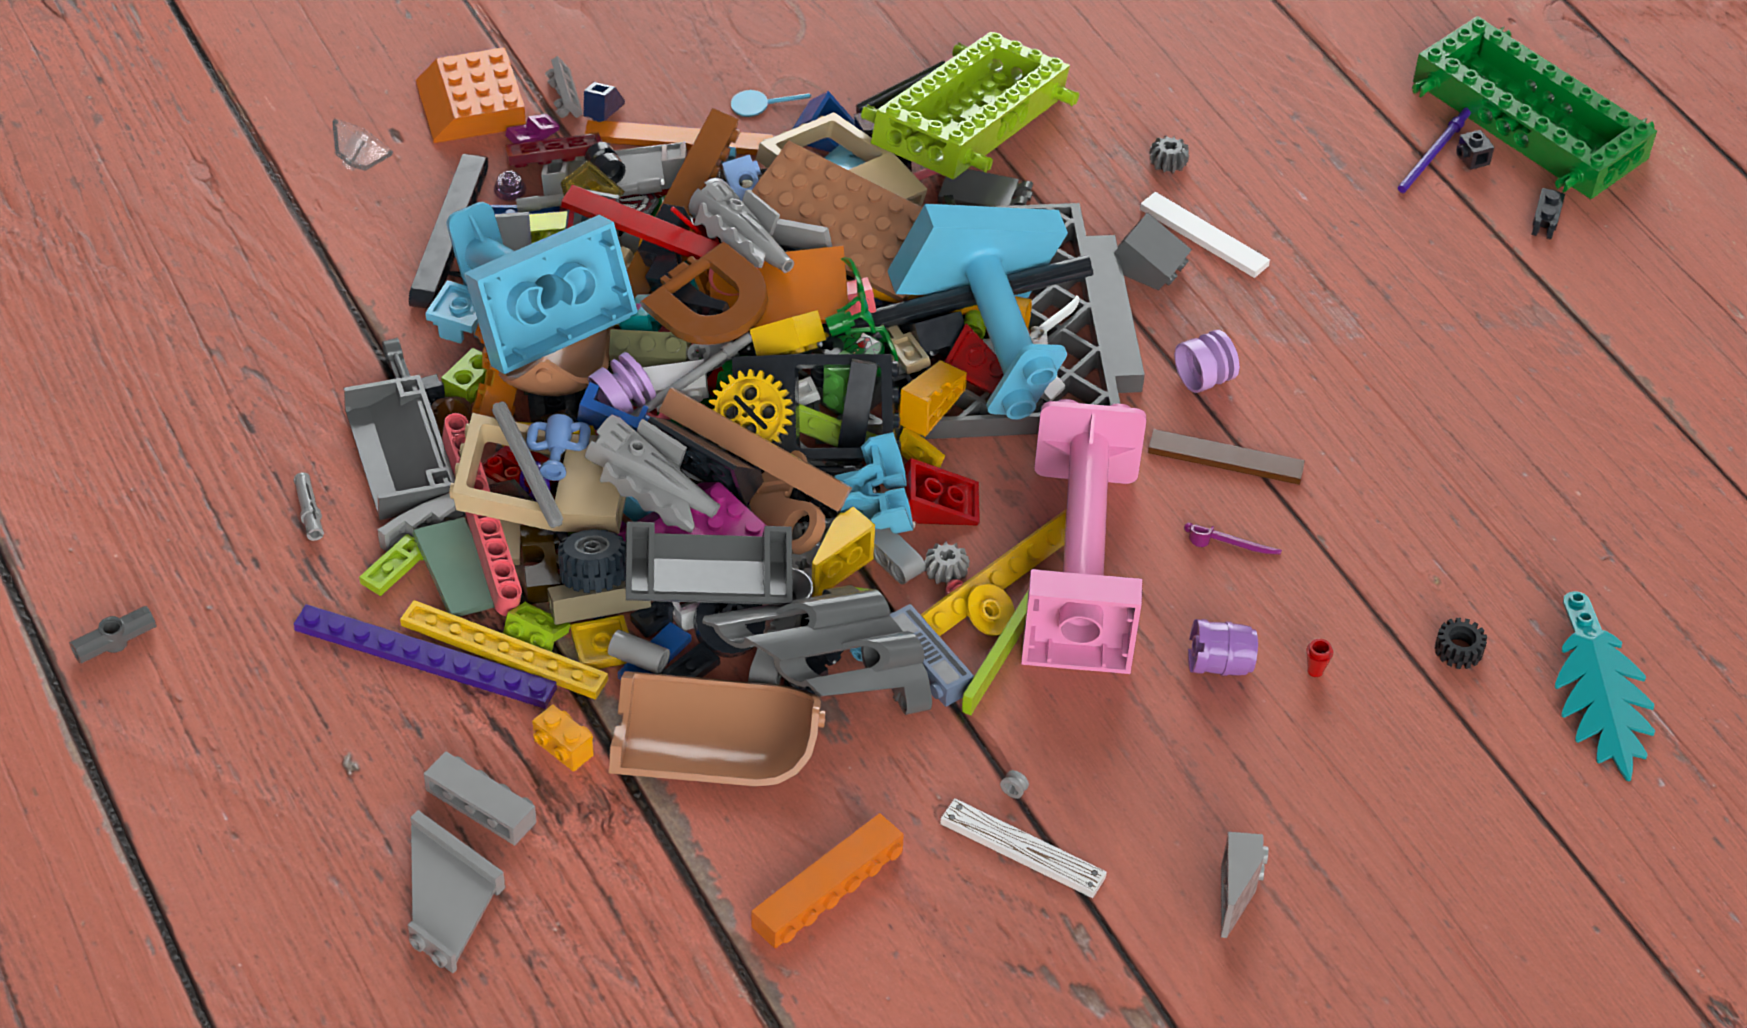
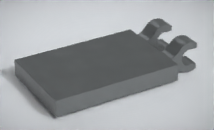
M967 169L954 180L945 177L938 195V203L943 204L944 195H953L956 205L962 206L1026 205L1033 195V192H1031L1033 182L1023 181L1018 184L1019 179Z

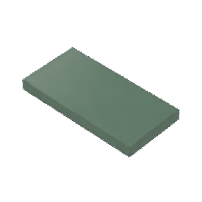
M464 517L413 530V537L448 613L460 617L495 608L472 533Z

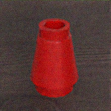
M1315 639L1306 648L1307 672L1312 677L1322 676L1333 657L1332 646L1327 640Z

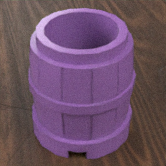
M1207 619L1194 620L1189 640H1192V649H1188L1190 672L1197 674L1208 672L1220 674L1221 676L1247 675L1253 672L1258 653V636L1255 629L1229 621L1209 622Z

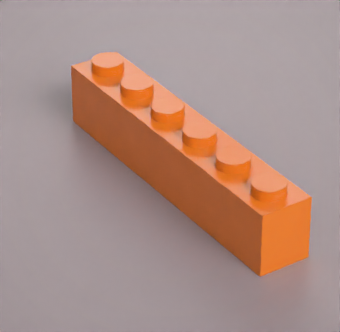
M881 813L877 814L751 910V927L774 949L782 943H788L794 938L796 932L804 926L813 924L818 915L826 909L830 910L835 907L840 898L847 893L854 892L862 881L869 876H875L889 860L897 859L903 851L904 834Z

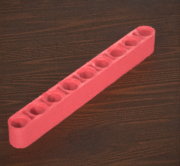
M459 413L449 414L445 418L442 435L443 444L454 476L455 465L460 463L461 443H465V426L468 423L467 418ZM480 460L474 489L490 492ZM465 512L494 607L500 615L507 616L509 611L520 605L522 589L500 520Z

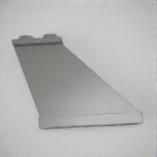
M418 810L410 817L413 921L408 924L409 942L417 951H424L438 967H445L454 973L457 970L456 963L494 894L498 896L505 889L504 873Z

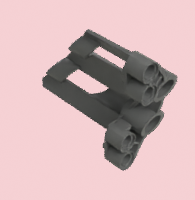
M852 585L824 589L821 596L792 600V604L764 605L707 615L702 620L703 624L714 627L716 633L725 642L734 647L743 649L756 646L774 658V665L777 671L785 679L798 686H809L819 697L892 689L894 693L893 698L895 702L898 701L905 715L928 711L932 708V695L928 674L923 665L925 655L922 644L912 632L902 631L890 616L887 601L878 590L860 591ZM805 613H808L810 619L808 626L759 635L752 634L745 626V624ZM861 647L865 668L820 676L809 668L805 657Z

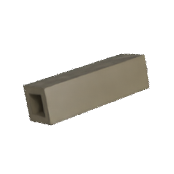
M621 581V585L618 587L612 585L613 589L607 591L604 588L601 589L602 592L597 593L596 590L584 593L583 589L577 592L573 590V587L567 588L565 585L547 588L549 611L555 625L650 608L651 601H627L625 581Z

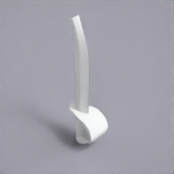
M1076 296L1068 305L1039 327L1033 326L1029 335L1033 344L1048 345L1047 331L1076 309L1079 304V296Z

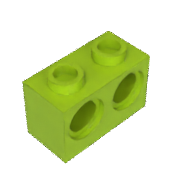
M472 348L441 377L446 397L466 398L470 405L475 401L479 383L484 384L486 369L482 368L481 351Z

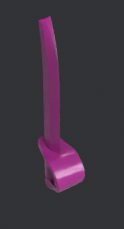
M1192 523L1184 525V530L1190 533V541L1197 547L1207 546L1210 539L1213 538L1255 552L1281 555L1282 552L1281 549L1260 545L1216 531L1214 526L1209 529L1200 525H1193Z

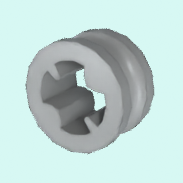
M1011 770L1000 782V786L1004 793L1017 799L1022 797L1024 791L1029 787V782L1023 774Z

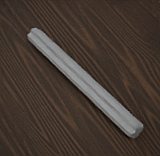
M503 401L495 403L492 412L548 525L551 528L561 526L563 516L507 404Z

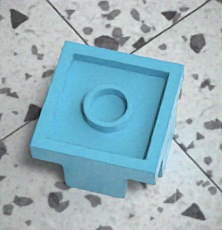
M447 280L426 311V320L438 326L440 338L461 344L464 340L463 331L469 333L474 331L475 334L478 320L468 286Z

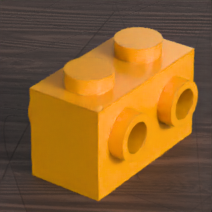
M552 704L532 720L534 741L574 772L594 756L592 733L587 727L577 724L566 711H561Z

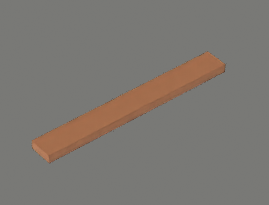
M674 388L669 389L659 409L660 413L836 511H841L852 489L849 485Z

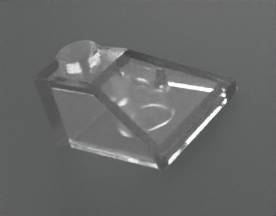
M334 118L332 125L335 155L343 160L342 165L354 171L357 168L366 171L389 158L394 153V151L366 129Z

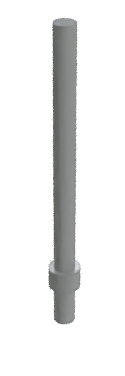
M747 332L734 342L726 343L720 348L721 351L658 393L656 398L645 402V405L649 407L647 414L663 403L670 388L680 392L726 359L731 360L732 357L737 356L739 350L752 342L751 335ZM639 406L631 415L638 417L643 407Z

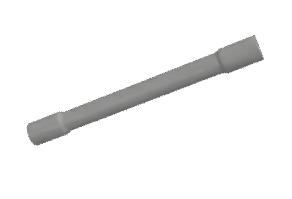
M660 177L587 190L622 197L662 192ZM566 193L516 199L518 213L561 206V201Z

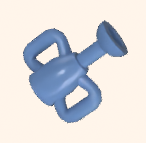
M562 414L550 416L547 423H532L528 428L526 437L528 448L533 451L549 449L551 452L550 460L541 465L540 472L542 476L553 481L563 479L566 476V468L560 462L561 454L566 449L573 451L586 449L589 445L591 429L588 424L583 422L574 423L570 417ZM538 430L545 431L546 440L536 443ZM580 430L579 442H571L572 433Z

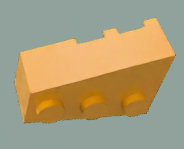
M940 360L903 387L898 408L900 425L926 437L965 391L967 373Z

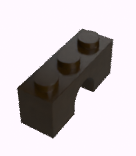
M528 525L520 526L523 563H539L537 565L524 566L528 603L549 602L547 588L565 585L561 582L560 574H558L559 557L558 553L555 552V549H558L560 544L556 533H553L551 530Z

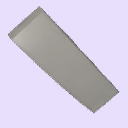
M450 493L399 515L377 529L379 545L387 552L406 534L413 536L414 529L466 517V514L463 511L456 510L454 499H451Z

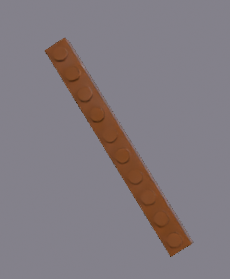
M711 109L660 208L663 204L684 207L690 219L693 218L689 213L691 197L697 189L702 190L707 186L705 184L706 181L718 177L721 167H719L721 161L726 162L731 149L728 147L730 143H735L740 134V130L737 129L739 119L717 109ZM638 250L627 269L634 298L637 295L653 293L645 278L650 267L644 264Z

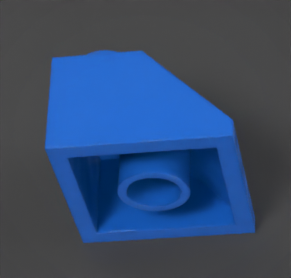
M827 91L809 101L792 129L831 113H836L853 126L854 119L834 96ZM826 137L807 146L832 152L840 144Z

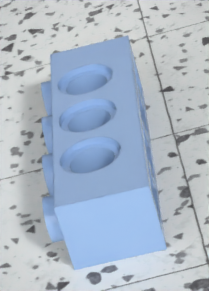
M749 154L722 163L728 185L742 201L745 191H752L759 181L757 176L761 175L757 160L752 162ZM745 179L753 182L749 188L741 187L740 183Z

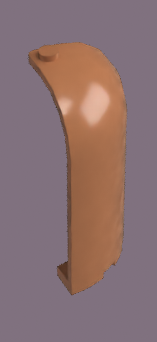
M615 325L507 374L499 371V376L509 385L536 395L562 396L579 392L588 387V376L601 367L608 369L611 329L614 330Z
M625 671L621 677L618 714L623 715L622 723L619 722V725L615 726L610 746L609 773L746 786L779 784L798 774L811 758L818 735V728H824L826 711L820 710L821 701L818 696L789 686Z

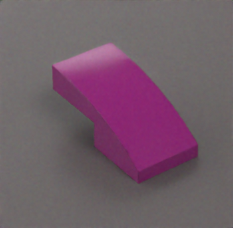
M548 114L529 116L526 125L507 127L505 136L513 144L539 141L559 131L560 126Z

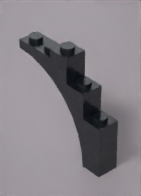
M663 204L656 218L689 231L690 227L670 210L671 207H675L691 221L685 208ZM642 240L637 249L644 264L650 267L645 278L653 292L664 285L661 283L660 278L664 275L670 278L668 272L683 262L681 254L646 240ZM690 282L672 294L689 309L700 315L712 316L730 309L726 301L704 294L697 290Z

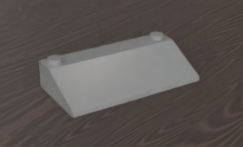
M686 142L615 150L626 168L625 176L615 185L660 177L662 189H669L687 157ZM585 156L575 157V160L563 162L561 159L552 160V163L543 165L541 177L544 196L567 193L572 184L583 189L607 186L600 184L585 162Z

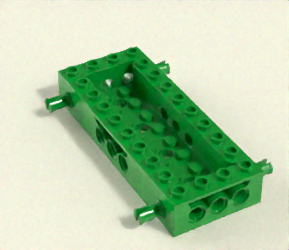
M1477 16L1418 55L1413 78L1415 84L1412 86L1414 94L1420 92L1419 97H1422L1429 92L1459 113L1464 108L1469 109L1471 115L1468 119L1556 176L1558 179L1555 181V186L1557 189L1563 187L1562 193L1573 187L1589 199H1593L1649 159L1657 134L1653 121L1646 123L1648 118H1644L1641 121L1511 38L1510 30L1503 32L1504 27L1497 29Z

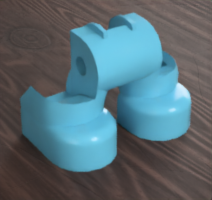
M894 433L870 437L861 446L866 466L858 471L835 475L836 479L852 487L840 513L855 507L865 517L871 519L872 523L875 524V529L890 528L891 532L895 534L913 530V520L904 486H907L905 469ZM882 483L886 489H894L885 493H873V488Z

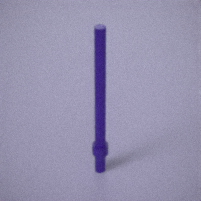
M1464 108L1458 116L1451 119L1448 123V128L1398 186L1399 192L1405 193L1450 138L1464 127V122L1471 115L1469 109Z

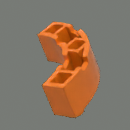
M478 323L474 335L477 336L480 342L484 344V340ZM484 346L482 368L486 369L484 384L479 383L471 413L495 418L492 412L493 405L503 401L507 404L513 416L515 412L513 402L517 388L502 380L499 376V371L491 366L486 347Z

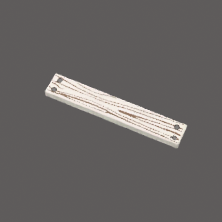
M957 799L952 801L941 817V825L1091 898L1095 896L1106 878V871Z

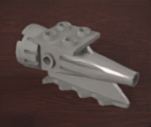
M713 178L705 182L707 186L702 190L697 189L689 202V213L696 219L695 226L702 225L706 227L707 236L710 239L719 237L721 243H727L757 268H762L764 261L784 273L789 272L793 268L794 261L772 237L780 214L751 190L745 191L741 201L723 179Z
M611 415L596 432L599 436L595 442L591 440L585 454L586 459L604 468L600 482L612 483L621 496H632L639 502L644 511H655L658 513L667 526H678L689 533L695 527L690 508L710 518L716 515L720 504L715 502L680 471L687 447L678 440L668 436L644 419L639 422L637 432L617 415Z

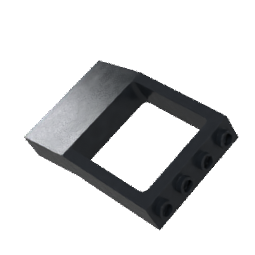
M788 354L732 357V376L735 379H738V371H742L746 377L749 369H752L755 377H757L761 370L764 372V379L770 374L774 376L772 384L778 381L782 383L779 391L786 389L789 392L784 399H791L793 402L786 407L794 412L793 415L786 418L792 422V425H784L788 435L779 434L781 444L776 441L771 443L789 453L795 450L800 451L807 457V461H865L861 448H800L798 374L800 369L851 368L852 358L878 363L877 368L881 369L882 433L888 434L893 432L896 439V428H900V413H896L895 403L900 402L899 387H895V377H899V362L894 361L892 354ZM749 388L745 392V399L753 400L757 395V389ZM734 396V400L748 413L747 416L752 417L764 430L767 429V425L754 413V409L748 407L739 396ZM733 406V418L738 415L737 406ZM768 406L763 411L765 419H770L775 414L774 406ZM752 424L746 427V429L756 433L755 425ZM896 439L901 453V440Z

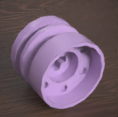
M1213 330L1208 334L1200 335L1199 338L1179 343L1175 348L1174 358L1178 374L1184 385L1194 393L1212 388L1215 384H1222L1225 381L1235 379L1239 373V358L1236 348L1231 339L1221 330Z
M624 352L619 355L620 362L615 359L610 362L614 374L601 367L588 376V382L599 385L597 397L599 402L631 415L634 410L630 400L643 407L645 399L648 401L656 398V393L643 367L629 353Z

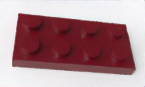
M599 133L508 144L505 147L509 166L514 165L515 168L527 167L528 163L538 162L539 165H546L552 163V160L561 159L563 162L573 161L576 159L575 157L585 156L588 148L595 143L602 142Z

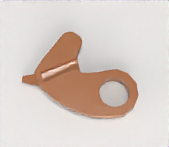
M796 450L791 452V454L808 463L807 457L802 452ZM765 471L762 474L763 484L749 501L751 512L766 526L792 527V531L799 519L809 515L810 521L807 531L799 539L792 540V554L801 555L811 551L820 541L825 530V515L819 507L811 502L790 499L793 486Z

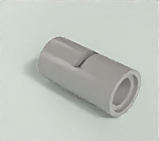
M617 630L610 641L608 655L652 673L661 674L668 663L670 650L627 632Z

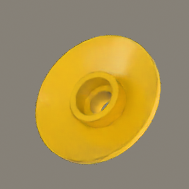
M993 584L977 586L971 591L967 599V611L970 620L979 631L990 636L1001 635L1015 612L1014 605L1008 594Z

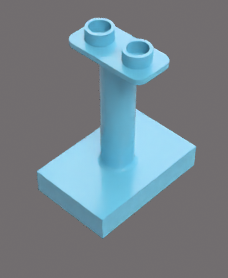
M478 202L454 212L447 219V229L463 283L468 286L490 364L503 374H507L631 318V315L638 313L614 222L601 215H597L516 251L503 245L493 208L485 202Z
M925 204L887 271L895 294L931 295L970 285L1004 374L986 403L988 412L995 415H1007L1010 419L1025 418L1034 412L1036 403L1049 383L1056 378L1057 371L1067 357V352L1062 345L1033 344L1015 296L1028 298L1032 291L1014 295L1007 275L1045 266L1050 263L1068 234L1059 210Z

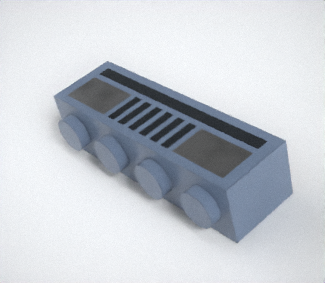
M911 604L890 614L903 632H912L921 642L925 655L923 665L928 674L932 696L935 699H939L945 707L963 698L964 692L974 678L969 669Z

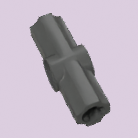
M143 606L121 618L110 616L101 620L98 629L69 642L70 648L79 663L86 662L106 651L117 653L125 649L129 640L157 627L156 621L147 606Z

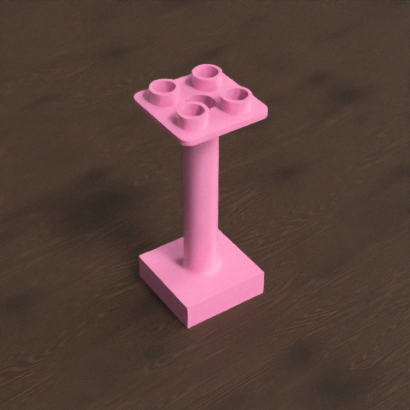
M1070 399L1049 401L1041 407L1035 472L1044 477L1068 479L1063 572L1031 569L1021 665L1130 674L1141 610L1142 579L1104 576L1108 482L1127 484L1136 481L1138 478L1146 427V414L1141 409L1131 408L1125 404H1112L1110 406L1080 404Z

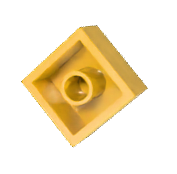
M818 310L749 329L757 356L798 354L818 348L817 343L826 340Z

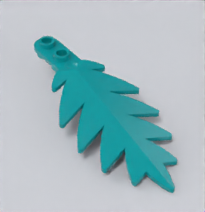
M1569 592L1563 598V605L1574 633L1565 641L1561 651L1566 653L1573 649L1575 650L1564 663L1554 687L1559 689L1579 678L1581 679L1566 700L1561 716L1565 718L1590 705L1578 727L1575 742L1579 743L1602 731L1597 748L1596 762L1602 763L1613 758L1615 765L1625 780L1631 781L1633 757L1647 759L1648 756L1643 745L1631 730L1654 736L1655 729L1630 704L1650 710L1654 709L1655 704L1625 677L1644 682L1646 675L1628 657L1614 648H1621L1622 641L1613 634L1602 630L1589 597L1581 592Z

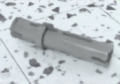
M298 473L294 476L293 482L301 507L300 519L305 524L307 538L316 541L321 539L324 534L320 521L322 514L316 505L310 475Z

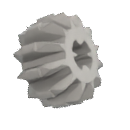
M945 541L942 546L935 543L933 549H928L926 553V560H924L926 565L925 571L927 572L928 579H935L936 584L945 582L947 585L953 579L961 580L966 577L970 563L969 556H966L965 548H959L957 543L948 545Z

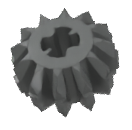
M1165 135L1163 139L1157 138L1150 147V164L1155 165V170L1162 169L1164 173L1170 171L1174 174L1175 170L1182 171L1189 161L1188 145L1184 144L1183 139L1177 140L1175 136L1169 138Z

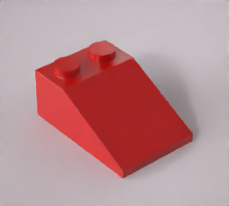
M910 458L904 465L907 486H904L909 501L912 520L915 523L977 526L980 523L978 481Z

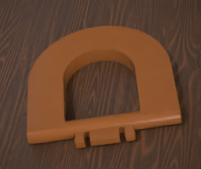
M722 242L698 260L690 256L687 259L688 264L682 262L668 272L670 278L666 275L661 277L660 281L664 285L640 301L642 308L676 337L693 344L714 345L734 340L750 331L749 329H752L765 313L768 293L761 272L727 243ZM708 268L712 269L739 292L736 303L730 309L712 316L693 312L672 295Z

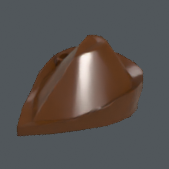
M445 397L434 401L431 405L441 437L443 435L445 418L449 414H462L470 423L472 408L466 398Z

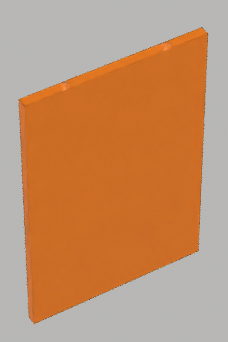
M844 245L785 252L794 261L793 268L787 273L764 261L762 268H758V270L761 272L766 284L768 303L764 315L753 328L818 310L821 323L826 322V317L836 314L838 309L849 303L846 263L841 260V258L845 257ZM713 273V283L717 289L728 294L739 293L717 273ZM710 285V297L726 301L730 308L736 303L739 295L721 294Z

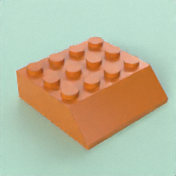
M505 47L436 58L416 79V86L434 143L504 132L507 127L526 125L525 106Z

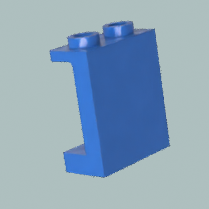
M589 382L579 405L577 422L586 423L598 431L608 417L617 415L637 432L639 422L642 419L648 422L651 416L647 415L649 407L643 405L639 416L635 417L598 402L599 385Z

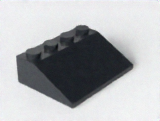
M656 417L648 419V423L655 425L659 430L687 447L680 466L681 469L705 483L720 482L745 506L763 484L761 468L742 460L736 454L721 448L718 444L702 437L676 421Z

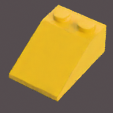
M855 507L838 514L833 520L812 561V597L821 596L824 589L833 588L873 560L875 524Z

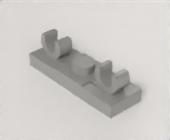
M556 56L551 60L553 68L545 73L549 78L547 82L552 88L556 89L561 97L554 102V105L558 108L556 113L563 118L571 112L578 118L583 112L571 70Z

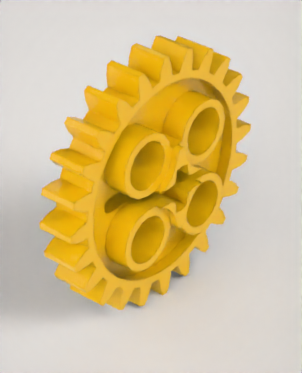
M749 369L746 377L742 371H738V379L728 375L730 383L727 385L721 381L720 385L723 390H713L718 398L717 400H709L715 406V409L712 410L727 418L726 412L728 408L737 406L738 415L730 420L744 428L753 424L757 429L755 434L769 442L776 441L781 444L779 434L788 435L784 425H792V422L786 418L794 414L792 410L786 408L793 403L791 399H784L789 392L786 389L779 391L782 383L778 381L772 384L774 376L770 374L764 379V372L761 370L757 377H755L752 369ZM749 388H756V397L753 400H746L745 392ZM734 396H739L748 407L754 409V413L767 425V429L764 430L752 417L747 416L748 413L734 400ZM768 406H774V416L770 419H765L763 417L764 409Z

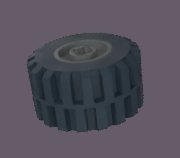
M603 529L582 530L578 533L570 534L569 537L564 538L562 543L559 544L561 582L567 588L573 587V590L577 592L583 589L584 593L596 590L597 593L602 592L601 589L604 588L607 591L613 589L612 585L618 587L621 585V581H625V541L622 536H617V533L608 532V530Z

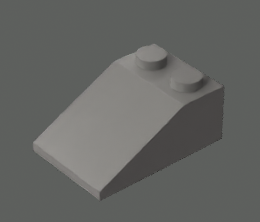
M1228 832L1221 863V938L1228 937L1255 894L1258 880L1263 881L1264 864L1268 862V847L1263 846L1262 834Z

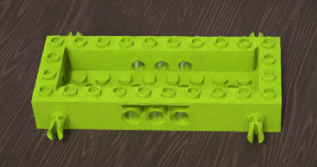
M989 32L969 47L961 43L956 44L952 51V56H954L952 59L879 109L867 105L862 110L861 119L874 123L871 144L954 180L971 166L985 173L987 170L989 171L993 158L987 157L988 153L1060 100L1073 107V104L1076 105L1079 99V93L1065 88L1070 65L1062 62L1059 58L1044 55L1040 50L1025 47L1018 41L1008 40L999 33Z

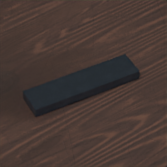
M852 358L837 448H861L865 443L878 367L876 362Z

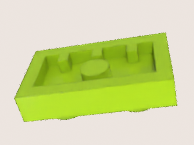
M524 602L508 612L503 634L552 652L554 642L569 633L571 624L567 622L555 625L551 614Z

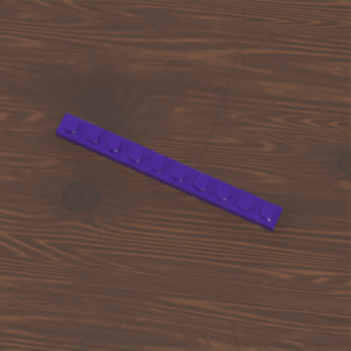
M306 604L294 622V630L544 709L547 708L557 689L556 681Z

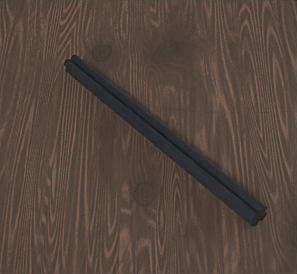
M1089 255L1010 274L1007 275L1014 295L1093 276L1094 272ZM970 285L876 308V312L871 314L875 327L884 325L885 328L975 306L977 303ZM860 317L854 320L855 326L851 328L869 327V324ZM827 323L822 324L824 332L831 336ZM844 332V333L839 334V335H836V336H834V337L843 336V335H846V333Z

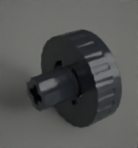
M699 603L693 617L695 635L700 643L704 644L717 656L733 658L744 655L754 647L742 649L728 644L716 633L714 627L703 624L702 620L707 615L763 605ZM766 621L745 625L752 634L759 635L763 634Z

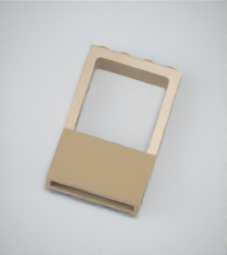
M836 113L821 116L817 120L807 124L804 123L795 129L784 131L776 137L765 139L758 147L756 160L769 168L788 140L804 147L828 137L866 162L849 169V171L919 206H922L927 192V188L894 153L871 144L872 138Z
M472 413L470 423H467L465 426V443H461L460 463L455 465V483L450 485V498L454 499L456 510L551 531L579 532L582 530L603 529L619 534L626 497L621 496L612 483L600 482L604 468L585 458L587 448L582 451L566 449L561 454V457L564 458L563 465L566 468V476L559 480L555 502L563 516V523L559 527L551 528L548 525L538 502L474 489L484 444L486 442L507 446L509 444L496 418ZM516 422L526 442L527 431L530 425ZM538 430L536 443L546 440L545 431ZM572 434L571 442L578 443L580 434ZM590 435L589 444L591 440L595 442L599 435ZM549 449L534 451L548 455L551 453Z

